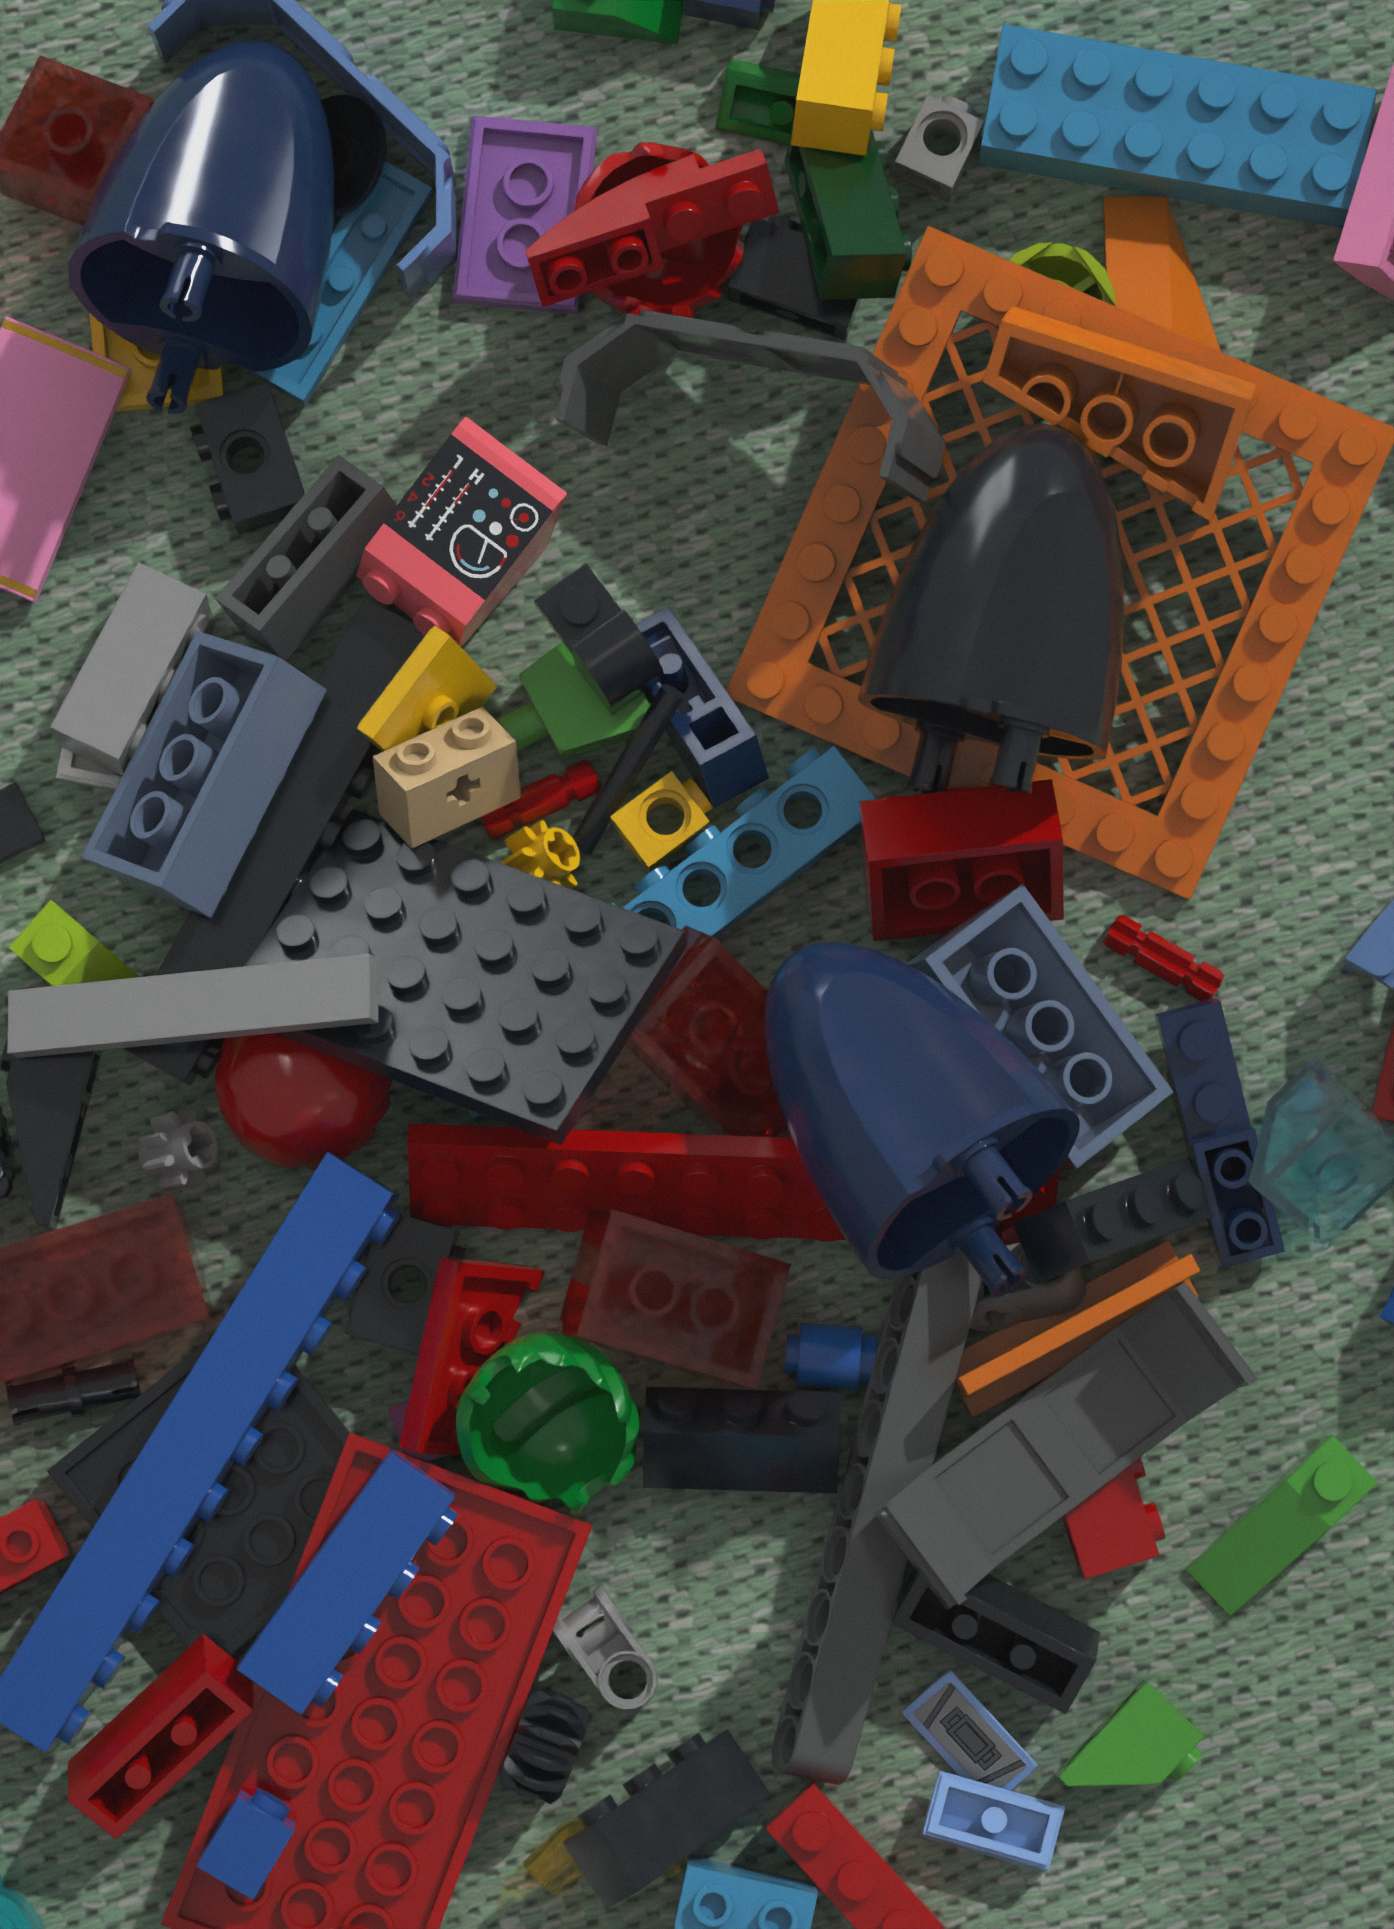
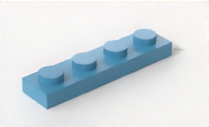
M384 162L381 176L370 196L356 210L343 216L332 233L330 257L323 294L308 348L298 359L282 367L256 372L250 370L252 376L262 382L268 381L269 386L300 404L307 405L433 197L432 187L389 162Z

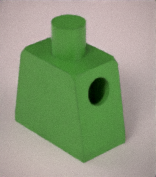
M561 642L518 675L520 684L530 703L497 720L516 740L517 752L548 736L560 760L565 761L630 740L650 705L643 693L612 716L574 666L572 654Z

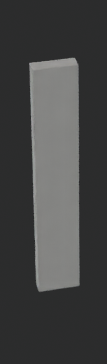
M371 954L9 990L7 1053L15 1058L378 1023V959Z

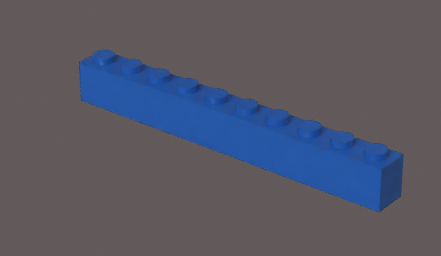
M329 1152L325 1154L0 1677V1724L45 1753L58 1747L61 1741L69 1746L74 1742L91 1714L83 1705L94 1687L97 1685L105 1690L125 1660V1656L117 1650L130 1630L140 1634L155 1613L160 1601L153 1597L152 1594L163 1576L167 1574L171 1578H175L191 1555L195 1545L186 1539L199 1518L209 1523L224 1502L229 1489L221 1485L222 1481L234 1462L244 1467L257 1449L264 1435L255 1429L268 1407L276 1412L279 1411L298 1381V1378L290 1374L303 1351L313 1356L327 1336L332 1323L324 1317L335 1299L339 1296L345 1301L348 1300L363 1278L367 1267L360 1264L359 1261L371 1241L373 1240L377 1244L382 1245L396 1225L401 1212L393 1206L400 1194L338 1155Z

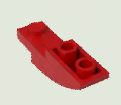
M758 149L699 168L693 154L630 179L575 210L546 231L525 250L542 307L664 268L660 254L662 251L780 213L767 162L762 150Z

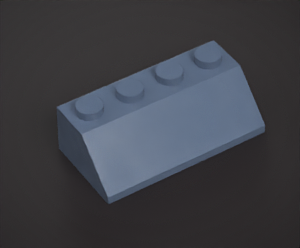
M1024 884L1015 887L951 929L907 963V965L925 973L955 993L986 1018L1030 1060L1076 1113L1080 1121L1079 1133L1070 1153L1060 1166V1172L1079 1168L1173 1093L1171 1087Z

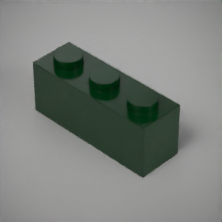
M870 130L867 155L863 156L791 145V132L784 162L820 299L895 298L901 273L907 272L911 266L912 246L908 233H901L897 220L899 214L898 193L894 186L888 187L885 177L886 152L883 142L875 141L873 130Z

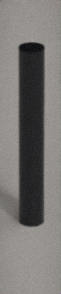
M662 684L572 836L579 852L587 855L592 854L611 822L610 816L617 812L683 701L684 695L678 689L667 684Z

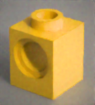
M671 771L611 815L610 819L611 825L645 870L650 873L685 849L695 837L710 827V821L705 814L713 807L691 778L681 784ZM670 804L677 807L684 816L681 828L670 835H661L654 832L649 827L647 818L656 806Z

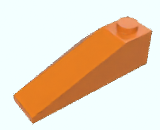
M1104 196V268L1115 290V307L1221 352L1167 197Z

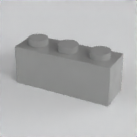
M137 563L50 726L58 746L123 776L196 631L209 635L212 634L215 619L210 617L212 612L206 593L142 563Z

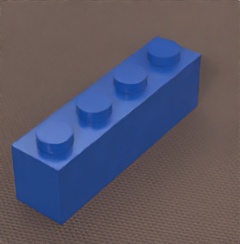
M390 1448L241 1658L237 1670L301 1715L310 1702L321 1708L343 1677L334 1668L350 1647L359 1654L380 1626L382 1621L372 1614L388 1593L398 1600L415 1577L420 1567L411 1562V1559L425 1540L436 1546L457 1517L458 1513L449 1508L455 1499V1493Z

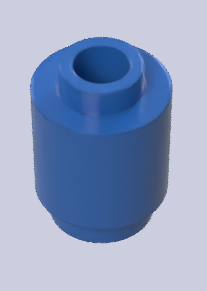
M801 1323L800 1335H787L784 1373L797 1374L796 1387L858 1391V1385L868 1386L877 1353L878 1335L862 1333V1327Z

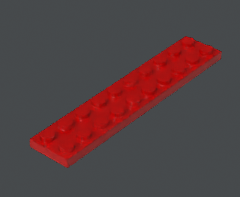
M409 1123L407 1152L410 1217L442 1227L459 1225L495 1227L504 1230L537 1228L559 1229L565 1232H577L580 1230L616 1231L633 1235L668 1233L687 1234L694 1237L720 1235L746 1236L756 1239L798 1238L816 1239L823 1242L846 1240L820 1198L792 1138L570 1130L562 1145H558L515 1127ZM1060 1167L1044 1186L1032 1196L1029 1203L1017 1213L1012 1208L1010 1210L1012 1216L1003 1220L996 1227L995 1232L1006 1246L1020 1243L1012 1223L1056 1205Z

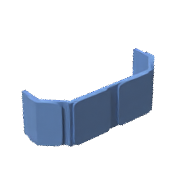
M296 0L164 1L161 6L162 12L147 27L159 58L165 64L204 26L275 25L349 96L356 97L369 104L380 117L384 130L436 178V226L397 264L403 292L411 298L427 281L433 284L457 260V202L454 191L456 183L447 145L379 79L372 74L367 77L354 65L353 57L349 51Z

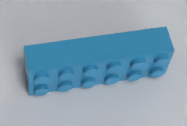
M1003 24L978 165L1343 228L1367 152L1377 89Z

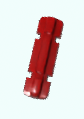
M583 760L565 768L566 774L560 777L554 773L520 788V799L480 817L489 837L497 839L515 831L513 825L522 822L523 826H526L570 806L569 800L576 797L578 801H582L597 794L601 786L592 764L587 760Z
M1119 915L1114 919L1104 937L1103 942L1106 947L1123 957L1126 953L1134 956L1135 958L1132 962L1175 987L1179 983L1186 986L1185 992L1201 1002L1213 999L1223 982L1224 975L1222 971L1204 961L1199 965L1193 961L1194 955L1153 931H1150L1148 935L1140 931L1142 925L1125 915Z

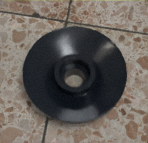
M335 95L321 100L327 116L333 151L334 219L348 215L365 202L378 183L386 157V136L380 117L365 101L349 95Z

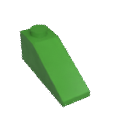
M1333 1435L1324 1436L1185 1570L1229 1616H1232L1331 1529L1378 1482Z

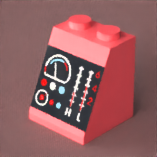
M465 417L364 548L356 577L362 580L365 589L376 600L387 605L393 604L412 618L415 627L422 635L425 636L433 626H436L450 635L462 647L547 548L567 492L469 418Z

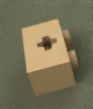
M483 707L373 756L379 814L411 848H415L521 798L516 740Z

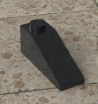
M7 1038L0 1068L1 1071L8 1072L6 1086L35 1221L40 1226L57 1230L103 1050L15 1058L7 1053Z

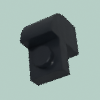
M587 563L534 600L536 608L572 654L574 666L612 716L664 679L663 668L652 648L625 609L621 610Z

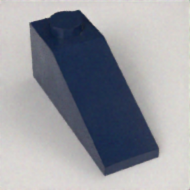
M667 607L637 623L636 626L652 648L664 672V679L644 694L651 704L662 684H667L678 689L684 695L683 701L665 731L684 765L712 807L715 808L769 779L757 735L672 610Z

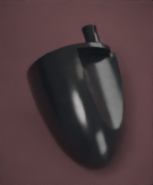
M1028 424L1004 434L980 451L957 475L937 502L915 540L884 610L858 697V701L867 708L895 720L915 726V731L920 733L910 780L906 786L908 789L913 791L922 789L921 793L924 794L947 791L958 742H965V740H976L999 746L993 775L989 781L990 786L998 789L1005 786V791L1028 795L1032 791L1031 784L1038 755L1070 759L1104 758L1107 754L1122 664L1124 635L1122 550L1117 518L1109 489L1093 456L1078 438L1065 429L1049 424Z

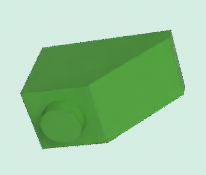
M1142 1679L1056 1771L1055 1775L1067 1786L1161 1784L1168 1775L1177 1782L1202 1756L1203 1753L1195 1746L1205 1736L1148 1681Z

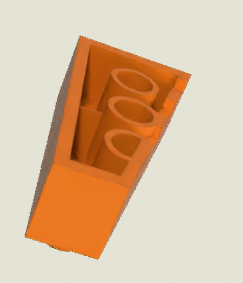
M1014 306L1009 308L1001 320L983 379L984 383L1054 426L1058 424L1086 441V446L1106 458L1110 456L1142 476L1141 479L1159 491L1163 493L1167 491L1192 507V511L1210 522L1218 506L1257 387L1255 383Z

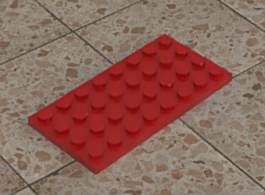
M349 1432L289 1591L392 1447ZM392 1448L455 1493V1499L449 1508L458 1513V1515L436 1546L425 1540L411 1559V1562L420 1567L415 1577L398 1600L388 1593L372 1614L382 1621L380 1626L359 1654L350 1647L334 1668L343 1677L321 1708L310 1702L301 1715L253 1682L252 1697L254 1711L235 1729L161 1925L171 1929H439L592 1529V1523L550 1507L530 1502L521 1496L482 1484L476 1479ZM257 1788L279 1798L291 1808L286 1817L295 1821L296 1826L295 1832L254 1900L196 1866L199 1856L239 1790L241 1789L253 1796Z

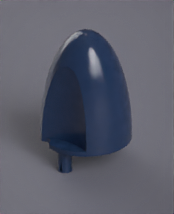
M261 40L233 42L201 57L182 72L159 95L139 120L105 176L83 224L68 267L71 287L81 304L100 323L130 343L161 356L151 388L146 396L147 402L159 411H162L169 389H172L168 413L180 414L186 410L188 395L197 368L216 370L220 368L221 364L225 363L239 364L253 372L271 370L298 359L306 351L311 341L330 257L334 219V165L327 116L313 80L299 60L282 47Z
M822 942L796 950L783 961L770 982L765 1003L766 1053L772 1083L796 1150L820 1198L841 1233L868 1272L880 1279L907 1276L932 1267L953 1255L964 1254L988 1286L989 1292L993 1297H999L1007 1293V1289L1003 1285L1006 1281L1011 1289H1014L1026 1277L1027 1270L1023 1265L1019 1264L997 1235L995 1229L1003 1220L1012 1216L1010 1212L1012 1208L1017 1213L1029 1203L1032 1196L1044 1186L1064 1162L1074 1146L1079 1133L1080 1121L1078 1116L1045 1076L1007 1037L955 993L925 973L877 950L854 944Z

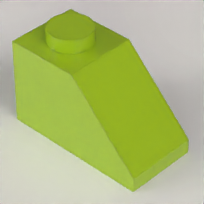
M52 900L44 906L8 947L51 986L139 977Z

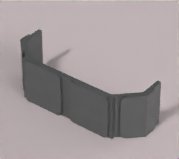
M640 310L639 315L627 313L625 323L620 326L613 325L604 329L564 358L558 383L560 402L556 420L600 445L608 446L621 392L678 352L871 385L892 418L879 477L915 501L926 503L931 480L937 477L941 467L946 442L916 395L906 388L908 382L899 376L896 370L863 347L773 331H764L763 336L748 334L741 328L729 324Z
M1182 1281L1122 1321L1063 1365L1026 1395L929 1466L874 1513L944 1608L950 1609L954 1605H960L967 1600L964 1595L996 1566L1183 1424L1237 1388L1250 1385L1256 1378L1250 1367L1194 1292Z

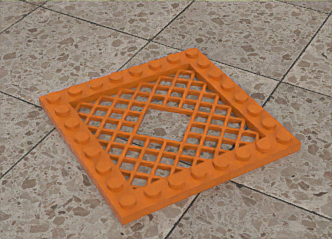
M927 226L872 354L896 370L898 375L908 382L906 388L912 391L919 399L940 434V429L929 402L963 389L975 423L944 435L941 434L946 444L979 431L984 446L987 447L993 442L988 427L1018 415L1022 416L1025 425L1034 424L1030 411L1018 403L1015 407L984 419L971 386L983 381L986 369L967 377L955 343L985 331H989L994 344L998 333L997 327H1000L1001 320L1011 306L1257 384L1242 433L1277 449L1244 462L1237 445L1233 457L1235 466L1230 467L1227 476L1229 478L1239 474L1252 508L1219 521L1216 514H1214L1212 521H1208V525L1176 537L1163 505L1177 498L1169 492L1159 495L1155 487L1145 482L1151 499L1118 512L1112 500L1117 518L1121 548L1141 597V600L1124 606V616L1145 608L1157 638V642L1124 654L1122 651L1121 673L1132 700L1117 705L1114 716L1136 709L1148 742L1115 755L1109 742L1105 759L1072 771L1068 758L1057 757L1064 774L1036 762L1032 780L1052 779L1063 845L1190 900L1393 446L1394 427ZM961 312L984 321L952 334ZM947 348L959 380L926 393L943 353ZM859 383L726 691L732 700L910 777L920 733L915 731V726L875 712L858 701L861 685L847 680L845 677L865 670L868 659L840 669L827 637L860 623L870 650L872 649L875 634L869 620L882 615L887 603L865 611L853 578L886 565L892 583L895 586L899 572L894 561L907 557L914 545H909L891 553L878 519L912 507L920 531L927 521L920 505L921 502L915 501L908 495L906 499L876 510L887 484V481L879 477L892 418L873 387ZM1074 435V436H1075L1076 438H1078V439L1083 443V445L1087 448V450H1088V451L1090 452V454L1093 456L1095 462L1097 463V465H1098V467H1099V469H1100V466H1099V464H1098V461H1097V459H1096V456H1095V453H1094L1093 449H1091V448H1089L1088 446L1085 445V444L1087 443L1086 441H1084V440H1082L1081 438H1079L1078 436ZM946 446L942 463L949 481L929 489L927 500L944 494L957 477ZM1291 455L1313 464L1304 486L1301 483ZM1281 457L1294 491L1260 504L1248 470ZM1119 462L1100 469L1103 478H1107L1129 468ZM1297 500L1281 538L1276 545L1264 512ZM1154 507L1167 541L1133 554L1121 520ZM1255 516L1268 550L1234 563L1222 529ZM870 524L882 557L850 569ZM1213 533L1225 567L1192 579L1179 546ZM1171 549L1183 583L1150 596L1137 562ZM1271 558L1250 604L1238 571ZM1229 575L1242 609L1208 621L1196 587ZM845 583L857 615L825 627L842 585ZM1187 591L1200 625L1166 638L1153 604ZM1245 617L1224 663L1212 630ZM1204 634L1216 667L1182 680L1170 646ZM818 641L831 672L809 663ZM1161 650L1174 684L1140 696L1127 663ZM1219 676L1202 716L1198 721L1186 688ZM1177 692L1190 726L1156 738L1144 705ZM1193 734L1174 779H1172L1160 747ZM976 740L958 742L947 789H971L990 786L989 781L993 775L999 746ZM1152 750L1164 784L1130 796L1118 763ZM1110 767L1122 799L1080 782L1077 779ZM1167 793L1158 815L1135 806Z

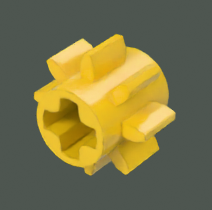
M541 820L530 828L527 826L521 828L505 839L504 842L512 853L504 858L502 864L569 889L577 886L578 883L570 872L578 867L580 853L574 839L563 829L558 827L548 829L545 821Z

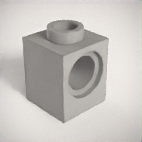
M927 95L895 160L893 177L950 203L981 139L984 120L975 117L977 114L976 110L962 100L951 96H943L940 101ZM934 133H946L955 139L958 148L949 155L940 156L930 152L926 148L924 140Z

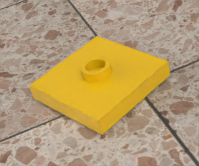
M433 626L358 724L357 729L381 752H384L483 707L498 686L450 635Z

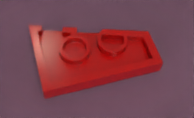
M440 1257L399 1447L420 1454L461 1456L456 1434L458 1401L479 1367L500 1349L502 1342L508 1344L515 1339L521 1323L513 1318L526 1289L537 1291L545 1273L544 1270L520 1264Z

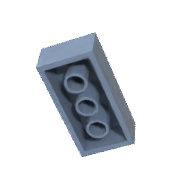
M196 631L81 858L130 888L211 918L225 894L245 850L254 837L276 789L283 780L307 728L312 723L327 689L278 656Z

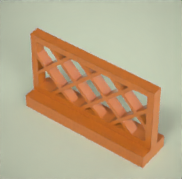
M1169 1240L1087 1283L1086 1294L1082 1302L1074 1310L1064 1314H1055L1016 1323L965 1348L954 1386L971 1418L1048 1378L1122 1321L1135 1314L1177 1283L1185 1282L1198 1298L1199 1296L1189 1279L1190 1276L1200 1272L1192 1254L1179 1260Z

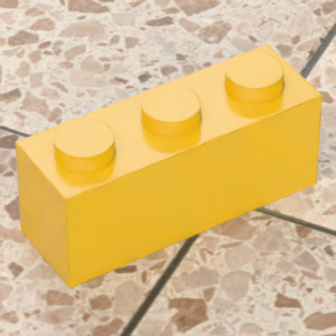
M813 0L796 98L791 145L863 156L867 155L870 130L883 132L888 93L876 92L877 85L890 87L895 49L883 47L884 41H897L901 4L890 3V0Z

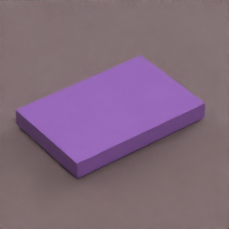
M473 115L453 291L454 303L578 315L580 295L542 307L525 250L546 231L571 214L575 198L582 184L594 171L597 127Z

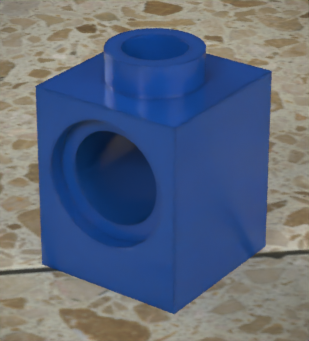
M257 1788L253 1796L240 1789L199 1856L196 1867L254 1900L295 1832L296 1822L286 1817L291 1808L279 1798L262 1789Z

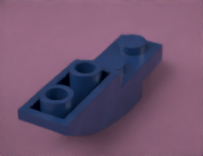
M1215 998L1155 1014L1169 1071L1166 1074L1169 1086L1173 1090L1172 1097L1188 1156L1191 1158L1198 1178L1204 1187L1206 1198L1214 1217L1207 1219V1223L1221 1266L1225 1268L1285 1252L1256 1130L1250 1124L1221 1001Z

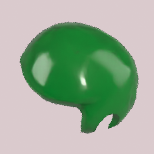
M554 1333L528 1334L516 1338L498 1350L479 1367L458 1401L456 1413L457 1443L467 1468L480 1483L507 1492H524L527 1500L543 1505L559 1500L570 1514L578 1515L582 1513L586 1504L607 1484L611 1483L614 1486L620 1483L634 1464L636 1439L639 1431V1417L636 1405L617 1368L600 1350L586 1342Z

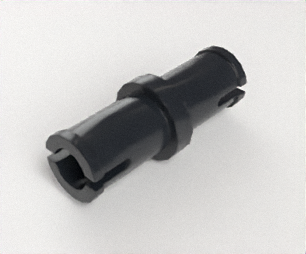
M134 1358L78 1372L76 1366L62 1368L63 1375L14 1386L13 1384L7 1385V1397L11 1414H13L14 1426L71 1412L73 1418L86 1415L85 1409L133 1398L136 1399L141 1395L138 1375L135 1371Z

